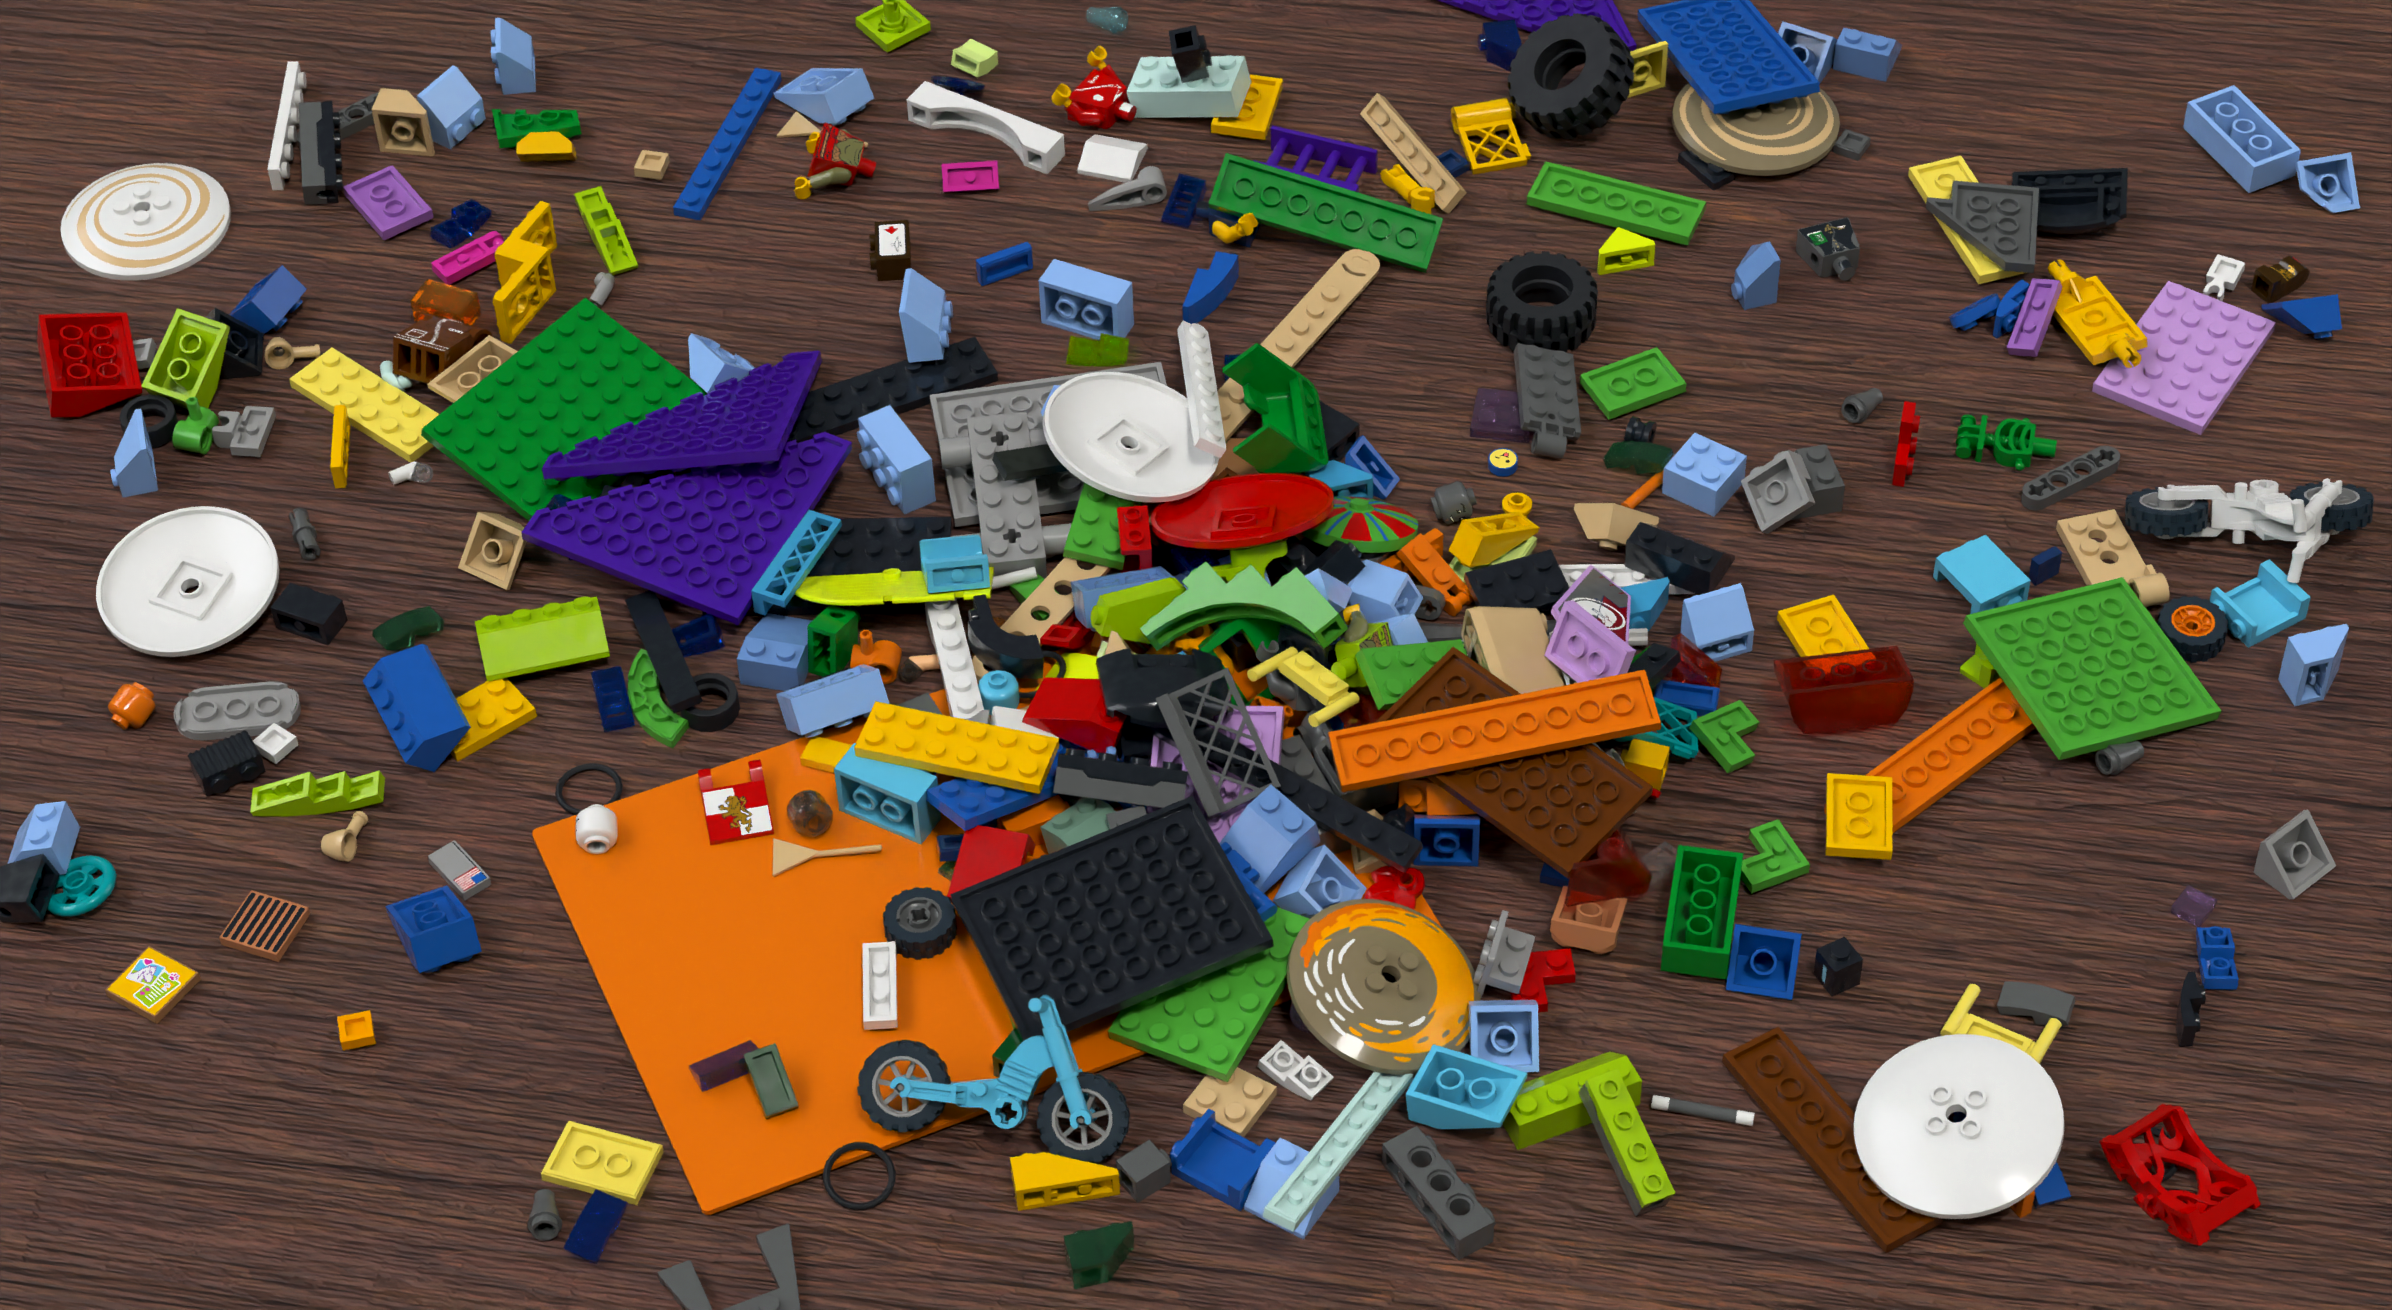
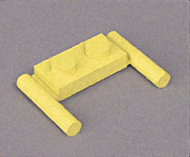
M1294 647L1282 651L1247 672L1248 678L1251 681H1256L1278 669L1280 673L1326 707L1309 716L1308 721L1312 727L1321 725L1359 703V696L1355 692H1348L1349 685L1304 651L1298 653Z
M1969 984L1942 1028L1941 1035L1971 1034L1998 1039L2019 1048L2040 1064L2061 1028V1022L2056 1018H2050L2037 1042H2034L2027 1037L1971 1013L1968 1014L1981 992L1979 986Z

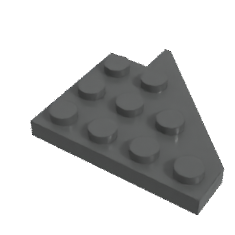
M1953 180L1951 199L1927 197L1926 209L2004 271L2034 273L2039 188Z

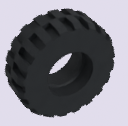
M1577 13L1573 14V16H1559L1554 21L1542 24V27L1536 32L1533 31L1528 36V40L1521 44L1516 51L1517 55L1515 59H1512L1510 65L1511 74L1508 75L1511 102L1520 115L1538 133L1545 134L1547 137L1560 139L1561 137L1563 139H1574L1578 135L1585 136L1592 133V130L1603 127L1608 123V119L1619 112L1621 104L1629 96V87L1633 84L1634 73L1632 70H1634V60L1630 55V49L1607 22H1603L1601 18L1594 15L1587 16L1586 14ZM1585 64L1580 75L1572 83L1557 89L1559 82L1568 71L1578 65Z

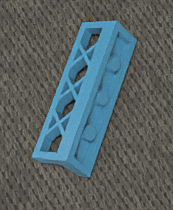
M812 510L807 511L752 589L754 612L766 615L773 604L786 607L796 590L803 583L842 527L841 519ZM821 525L828 526V530L822 532ZM786 587V590L784 591V593H783L782 595H780L781 592L783 591V589Z

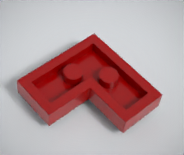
M1904 401L1893 473V486L1904 487L1906 475L1912 476L1914 458L1909 457V454L1915 455L1918 438L1913 437L1912 433H1918L1920 416L1915 415V402Z
M1571 948L1531 952L1519 994L1510 992L1511 999L1536 1000L1538 1003V1013L1548 1012V1001L1544 985L1575 983L1576 973Z

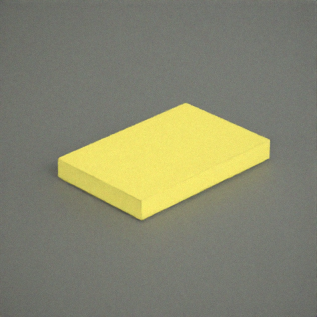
M568 1121L541 1172L542 1181L637 1205L664 1153L663 1145Z

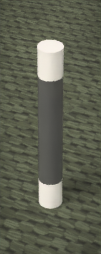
M1653 1095L1651 1103L1652 1109L1753 1126L1755 1113L1657 1095Z

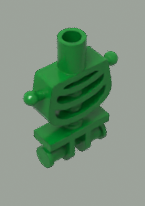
M1966 414L1961 417V425L1958 427V436L1956 437V445L1958 447L1955 452L1959 458L1965 459L1970 457L1971 450L1976 451L1975 462H1981L1983 446L1989 445L1991 447L1992 445L1993 456L1998 464L2006 467H2015L2017 471H2022L2024 467H2030L2032 455L2055 457L2057 440L2035 437L2036 424L2031 423L2028 418L2022 420L2005 419L1997 426L1996 432L1993 435V433H1986L1987 415H1982L1981 425H1975L1976 418L1972 415Z

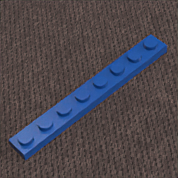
M761 68L754 69L673 206L675 216L695 220L702 219L772 99L773 93L779 87L782 81L781 72Z

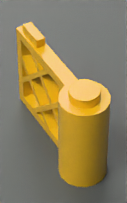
M1507 98L1451 108L1453 129L1459 135L1473 175L1527 165V160L1531 159L1526 143L1521 144L1512 120L1516 117L1514 104L1512 102L1509 103ZM1507 129L1510 134L1506 140L1494 135L1496 131ZM1478 135L1484 139L1478 145L1468 140L1467 136ZM1491 141L1501 147L1497 152L1485 148L1486 144ZM1508 149L1517 153L1518 157L1507 158L1502 156V154ZM1480 153L1491 158V160L1487 163L1477 164L1476 157Z

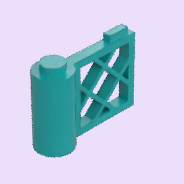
M1653 697L1660 721L1665 720L1673 729L1668 730L1661 723V730H1656L1659 734L1651 731L1614 739L1620 742H1627L1637 738L1669 746L1672 754L1690 759V757L1695 758L1698 753V738L1690 730V725L1693 720L1697 719V712ZM1676 717L1687 720V724L1682 725ZM1680 735L1688 744L1680 742L1675 736Z

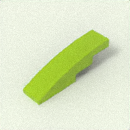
M599 186L575 193V202L609 273L616 275L638 268V263L619 219L617 220L611 203H608L602 187Z
M380 770L351 779L345 771L315 779L311 772H307L253 788L250 813L253 816L279 817L317 815L352 810L381 803L384 801L385 777Z

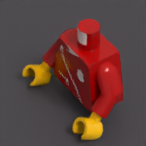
M1097 46L1094 50L1095 54L1091 51L1087 56L1088 64L1093 67L1098 66L1100 70L1094 69L1072 93L1067 85L1059 84L1051 98L1055 105L1065 106L1064 110L1067 112L1068 120L1077 122L1080 126H1095L1109 129L1119 118L1132 121L1137 110L1136 106L1128 102V88L1122 83L1110 64L1106 65L1104 62L1107 52L1102 46Z

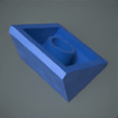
M1735 923L1726 990L1792 1000L1802 933Z

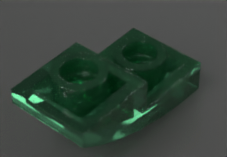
M1636 441L1616 442L1611 445L1603 460L1607 469L1614 467L1627 468L1634 465L1637 474L1648 472L1656 474L1664 470V467L1668 464L1674 453L1671 448L1653 443Z
M430 606L417 608L384 622L373 630L372 636L386 650L396 651L403 647L414 646L415 635L425 636L431 632L443 631L444 619Z

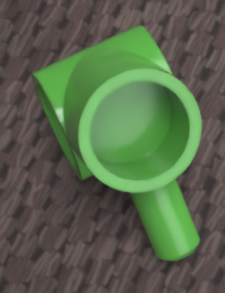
M189 397L186 400L189 416L185 421L180 420L176 424L172 438L173 446L179 450L206 454L210 450L213 441L212 428L218 426L219 419L210 409L199 406L196 397Z

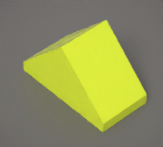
M1618 227L1599 249L1598 274L1604 275L1654 266L1655 242Z

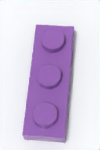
M2032 278L2006 347L2009 355L2037 357L2063 288L2060 280Z

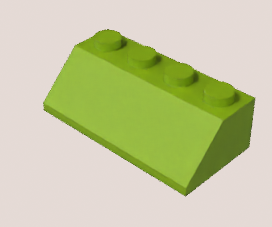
M583 596L562 604L549 603L542 608L532 610L519 609L512 614L502 616L489 615L475 621L487 681L610 657L597 596L591 598Z
M1609 1051L1525 1082L1502 1124L1517 1150L1592 1123L1579 1095V1091L1587 1079L1618 1068L1635 1107L1639 1106L1642 1079L1627 1055Z

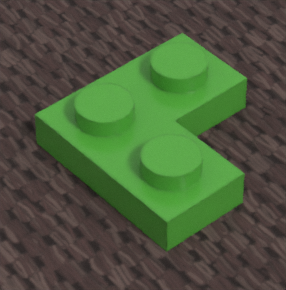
M1741 700L1692 721L1690 730L1727 773L1752 763L1755 754L1740 737L1755 731L1759 721Z
M1779 819L1750 829L1749 839L1760 854L1743 860L1741 879L1751 894L1809 873V862Z

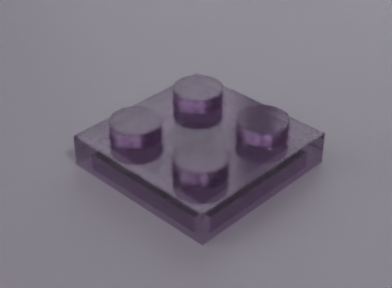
M1478 388L1470 427V437L1529 443L1531 431L1520 428L1517 392Z

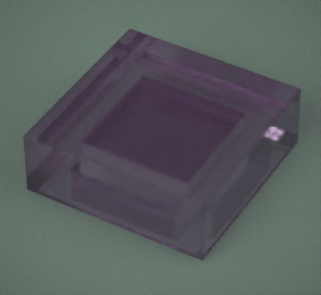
M2187 885L2172 905L2171 913L2197 927H2201L2216 907L2217 899Z

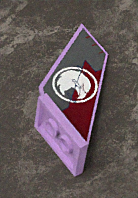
M1590 564L1552 607L1551 614L1557 623L1544 656L1577 683L1628 673L1636 652L1635 649L1628 645L1631 596Z

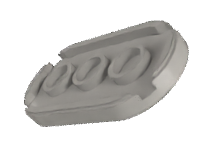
M269 681L203 687L188 693L189 697L183 701L181 699L176 704L174 719L179 732L193 740L225 739V737L230 738L231 735L235 736L237 732L241 733L243 730H246L250 736H259L273 723L285 730L292 726L300 715L301 704L297 692L294 689L288 688V685L282 682Z

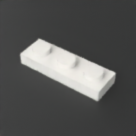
M896 941L862 943L864 1030L898 1028Z

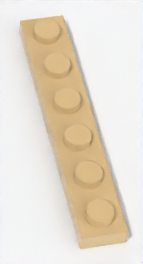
M1377 93L1360 113L1361 116L1422 187L1435 190L1436 204L1442 211L1449 214L1467 192L1388 100Z

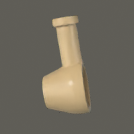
M275 337L266 346L265 361L274 369H284L289 367L294 359L313 357L317 359L320 356L319 344L292 347L285 339ZM282 347L280 350H275L274 348Z
M356 811L346 829L324 835L321 841L323 854L338 861H351L356 854V837L362 827L367 824L368 816L364 812Z

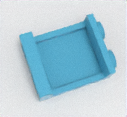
M980 535L924 539L920 541L921 569L928 593L990 588L987 554L982 555Z
M1987 535L1970 540L1949 552H1944L1936 557L1933 578L1937 582L1947 578L1972 604L1970 614L2028 599L2031 580Z
M2270 559L2260 564L2256 578L2226 593L2219 587L2212 589L2210 602L2218 605L2219 609L2226 614L2225 618L2228 619L2227 628L2234 637L2240 639L2248 648L2305 619L2311 599L2296 583L2288 582L2287 575Z

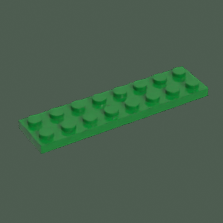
M1228 153L1225 154L1208 207L1238 217H1242L1247 213H1253L1258 223L1347 250H1364L1374 254L1378 259L1424 273L1427 272L1443 223V218Z

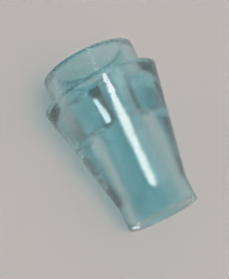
M1090 7L1087 11L1086 19L1089 23L1096 24L1112 33H1117L1118 31H1124L1127 27L1128 13L1121 7Z

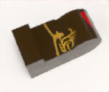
M2286 256L2278 264H2274L2269 268L2262 265L2255 269L2251 291L2267 304L2273 303L2300 288L2308 279L2310 271L2293 256ZM2269 286L2268 292H2266L2263 288Z

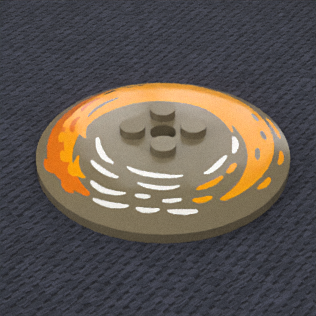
M1356 899L1340 902L1321 910L1299 931L1291 947L1287 962V982L1290 996L1297 1013L1310 1032L1339 1057L1354 1065L1379 1073L1393 1075L1417 1074L1433 1044L1460 1052L1470 1039L1469 1001H1481L1480 993L1477 992L1478 985L1473 983L1475 971L1467 955L1456 940L1427 916L1406 906L1389 901ZM1381 973L1392 974L1396 982L1386 981Z

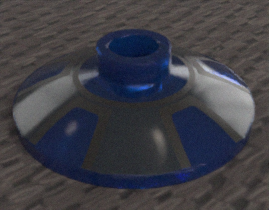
M931 76V81L937 86L963 96L965 93H974L985 89L984 84L971 80Z

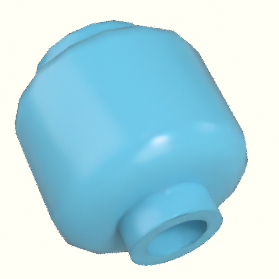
M995 670L985 674L979 680L978 687L984 710L990 711V715H992L994 706L1012 709L1018 707L1020 700L1019 685L1016 677L1011 673Z

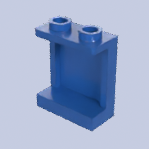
M1208 1109L1202 1117H1197L1193 1121L1189 1133L1182 1141L1178 1140L1173 1145L1170 1151L1172 1175L1241 1211L1246 1203L1261 1162L1276 1142L1266 1138L1259 1146L1219 1125L1216 1122L1215 1111Z

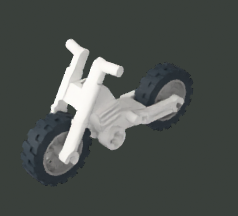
M2328 478L2324 479L2323 482H2319V484L2307 483L2305 486L2295 487V490L2292 489L2290 492V498L2284 493H2278L2279 484L2271 480H2255L2250 482L2248 492L2246 483H2235V493H2226L2218 485H2167V489L2164 487H2155L2152 490L2145 488L2141 492L2134 491L2132 495H2128L2125 504V524L2131 526V529L2134 531L2140 530L2141 533L2147 535L2152 533L2161 539H2171L2174 537H2217L2223 530L2232 529V542L2235 544L2244 543L2245 530L2255 533L2263 541L2273 539L2299 541L2297 547L2292 551V560L2287 576L2288 582L2299 583L2304 561L2312 557L2320 546L2329 540L2330 535L2338 534L2339 531H2344V529L2355 530L2357 527L2363 528L2367 526V523L2372 522L2374 497L2371 492H2367V489L2363 487L2356 488V485L2353 484L2342 485V480H2337L2333 483ZM2208 499H2211L2210 523H2208Z

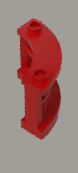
M2161 1104L2156 1110L2119 1133L2108 1135L2099 1141L2110 1166L2120 1182L2126 1179L2137 1193L2133 1198L2135 1202L2153 1220L2157 1217L2161 1218L2169 1225L2168 1232L2186 1242L2200 1246L2210 1240L2208 1233L2247 1208L2255 1210L2261 1206L2257 1196L2256 1185L2250 1176L2230 1168L2205 1146L2194 1131L2188 1115L2181 1106ZM2163 1122L2171 1139L2165 1136L2163 1127L2158 1137V1144H2155L2151 1128ZM2143 1133L2145 1143L2133 1144L2132 1140ZM2163 1162L2176 1164L2195 1171L2198 1195L2184 1190L2167 1191L2161 1185L2164 1177ZM2152 1163L2154 1165L2156 1174L2152 1175L2148 1170L2151 1169Z

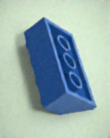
M425 644L380 658L363 679V683L406 764L435 772L471 728L433 655Z

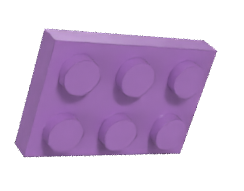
M393 165L343 187L347 199L383 240L433 219L432 209Z

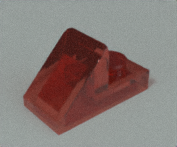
M1682 633L1672 637L1670 648L1680 652L1681 662L1673 668L1671 681L1720 688L1722 668Z

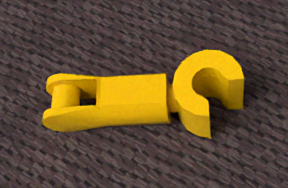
M1399 164L1393 165L1391 170H1381L1380 175L1383 183L1395 190L1411 204V209L1431 214V208L1435 207L1434 189L1419 186Z

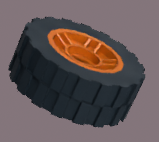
M2181 596L2178 599H2171L2169 603L2163 605L2157 621L2159 627L2184 661H2189L2190 663L2205 662L2210 658L2216 657L2217 653L2223 649L2228 629V619L2225 618L2226 614L2224 611H2221L2219 606L2211 603L2210 600L2201 599L2197 596Z

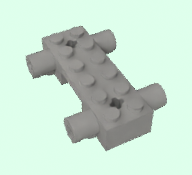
M1027 412L967 418L968 436L939 439L942 469L961 467L963 469H972L980 533L950 537L980 535L982 555L987 554L989 567H994V576L1035 566L1037 574L1045 579L1047 577L1046 559L1064 553V547L1072 523L1042 526L1035 476L1005 481L992 460L995 452L1048 444L1043 428L1029 429Z

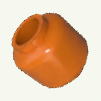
M134 682L132 685L123 684L108 704V709L113 715L111 721L124 730H127L129 726L137 729L141 728L156 707L153 701L154 694L137 682Z

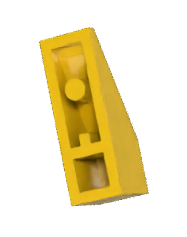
M1520 512L1464 519L1459 525L1449 552L1458 558L1460 564L1466 567L1473 568L1475 566L1487 565L1538 533L1540 527Z
M1046 1152L1026 1153L1010 1157L1012 1181L1018 1211L1120 1195L1119 1173L1116 1168Z

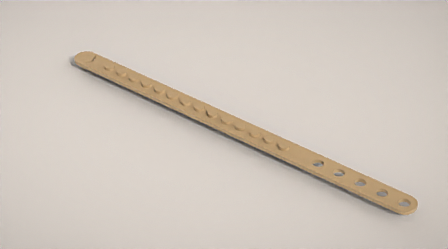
M1352 249L1345 252L1260 345L1294 368L1378 275L1380 268L1378 258L1374 254L1360 249ZM1231 378L1217 391L1225 443L1254 412L1244 402L1243 386ZM1143 502L1142 506H1148L1149 527L1151 525V514L1161 502ZM1065 557L1000 628L1007 633L1018 636L1036 634L1040 644V638L1052 624L1061 625L1074 610L1072 592L1068 595H1060L1055 592V587L1058 585L1071 587V581L1105 576L1111 570V567L1095 564L1096 566L1093 569L1084 570L1077 565L1080 560ZM1043 610L1049 614V618L1038 621L1031 614L1034 611ZM974 656L972 663L976 679L979 681L989 672L984 669V664Z

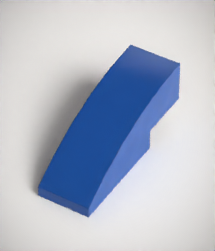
M1216 251L1209 270L1197 269L1182 306L1183 321L1190 324L1198 323L1225 300L1239 277L1238 255Z

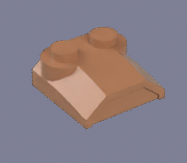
M1563 886L1551 919L1550 932L1552 939L1560 946L1591 950L1596 954H1605L1614 950L1617 945L1618 933L1628 898H1618Z

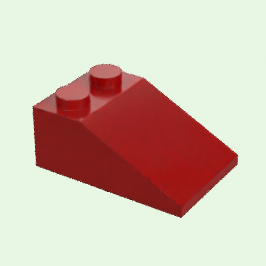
M1044 677L1022 722L1089 750L1094 749L1097 753H1105L1106 747L1117 746L1123 729L1131 716L1114 710V718L1106 714L1099 679Z

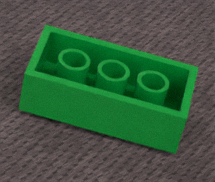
M1678 845L1660 971L1727 980L1744 853Z

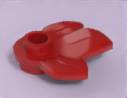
M1382 866L1371 873L1375 884L1367 889L1364 899L1389 901L1414 910L1416 898L1424 890L1425 878L1415 868H1408L1406 873L1393 866ZM1408 880H1413L1410 884H1404Z

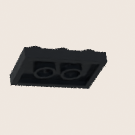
M1551 549L1465 572L1464 578L1477 607L1536 608L1539 613L1551 610L1570 588Z

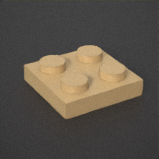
M1238 1067L1228 1082L1206 1075L1183 1104V1113L1196 1119L1197 1117H1202L1208 1109L1215 1111L1216 1122L1219 1125L1245 1137L1277 1095V1087Z

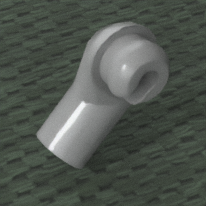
M600 272L594 279L597 287L589 298V301L597 307H602L615 284L613 275Z

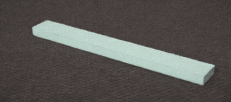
M1374 1071L1267 1204L1262 1217L1294 1232L1412 1083L1414 1074L1393 1075Z

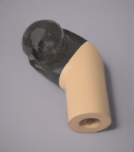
M937 654L910 656L899 669L900 678L905 682H913L925 670L940 669Z

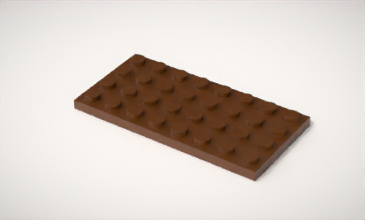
M1452 647L1375 723L1519 695L1520 693L1461 651ZM1592 743L1426 776L1567 879L1590 858L1653 792V786Z

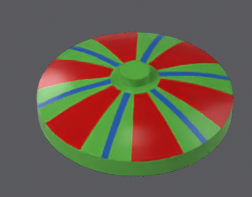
M1336 496L1334 497L1332 512L1319 524L1301 532V534L1311 541L1327 547L1335 540L1346 544L1351 542L1361 553H1382L1400 550L1413 540L1418 533V521L1408 511L1390 503L1362 497Z

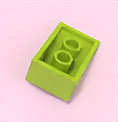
M177 308L141 387L150 395L166 397L175 406L187 410L186 400L189 397H196L199 406L208 408L217 390L230 327Z

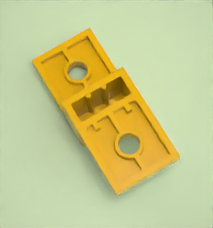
M540 201L533 210L528 212L526 218L518 227L513 229L511 235L502 245L498 246L495 252L501 289L495 293L493 305L500 339L509 344L514 341L556 292L550 254L557 247L551 206L543 201Z

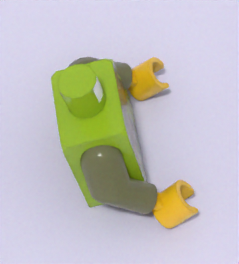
M1358 603L1348 606L1343 610L1348 630L1345 632L1344 638L1335 644L1337 662L1333 663L1331 672L1346 682L1349 687H1355L1357 693L1361 694L1362 699H1373L1355 655L1363 648L1393 646L1388 622L1368 623L1364 614L1360 611Z

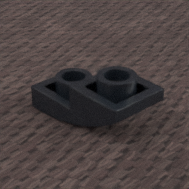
M2195 971L2188 972L2177 1008L2176 1033L2179 1047L2193 1046L2195 1034L2200 1031L2199 1011L2201 1005L2205 1004L2206 994L2203 984H2198Z

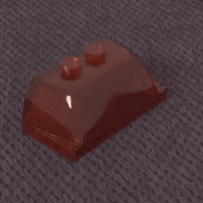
M1898 646L1774 660V673L1786 697L1793 721L1803 734L1835 733L1839 730L1867 729L1872 726L1897 723L1907 710L1914 690V678Z

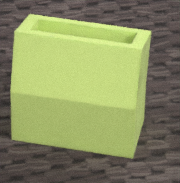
M970 39L963 46L953 49L951 65L975 77H980L989 73L998 65V54L996 50Z

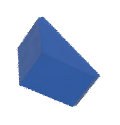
M1364 435L1356 440L1345 455L1346 465L1372 474L1373 496L1377 498H1387L1400 480Z

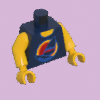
M1199 200L1196 216L1209 219V233L1212 236L1219 238L1226 244L1233 242L1251 248L1261 225L1253 213H1247L1242 217L1208 208L1209 202Z

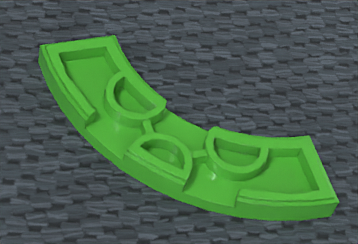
M641 648L628 674L630 707L635 719L645 732L660 743L674 748L688 730L689 723L687 719L673 713L665 702L662 701L660 697V681L647 651Z

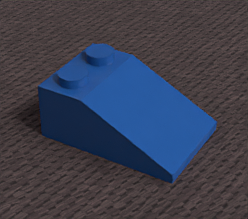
M447 885L385 906L411 963L419 973L435 972L442 965L453 961H467L474 954L482 952L472 915Z

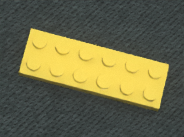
M1962 156L1910 167L1908 177L1925 203L1927 202V197L1951 199L1953 180L1979 183ZM1934 215L1978 284L2026 273L2004 271Z
M330 348L289 379L293 389L333 414L334 405H345L350 424L410 463L434 447L421 436V429L439 415L437 412L400 389L388 384L382 378L334 348Z

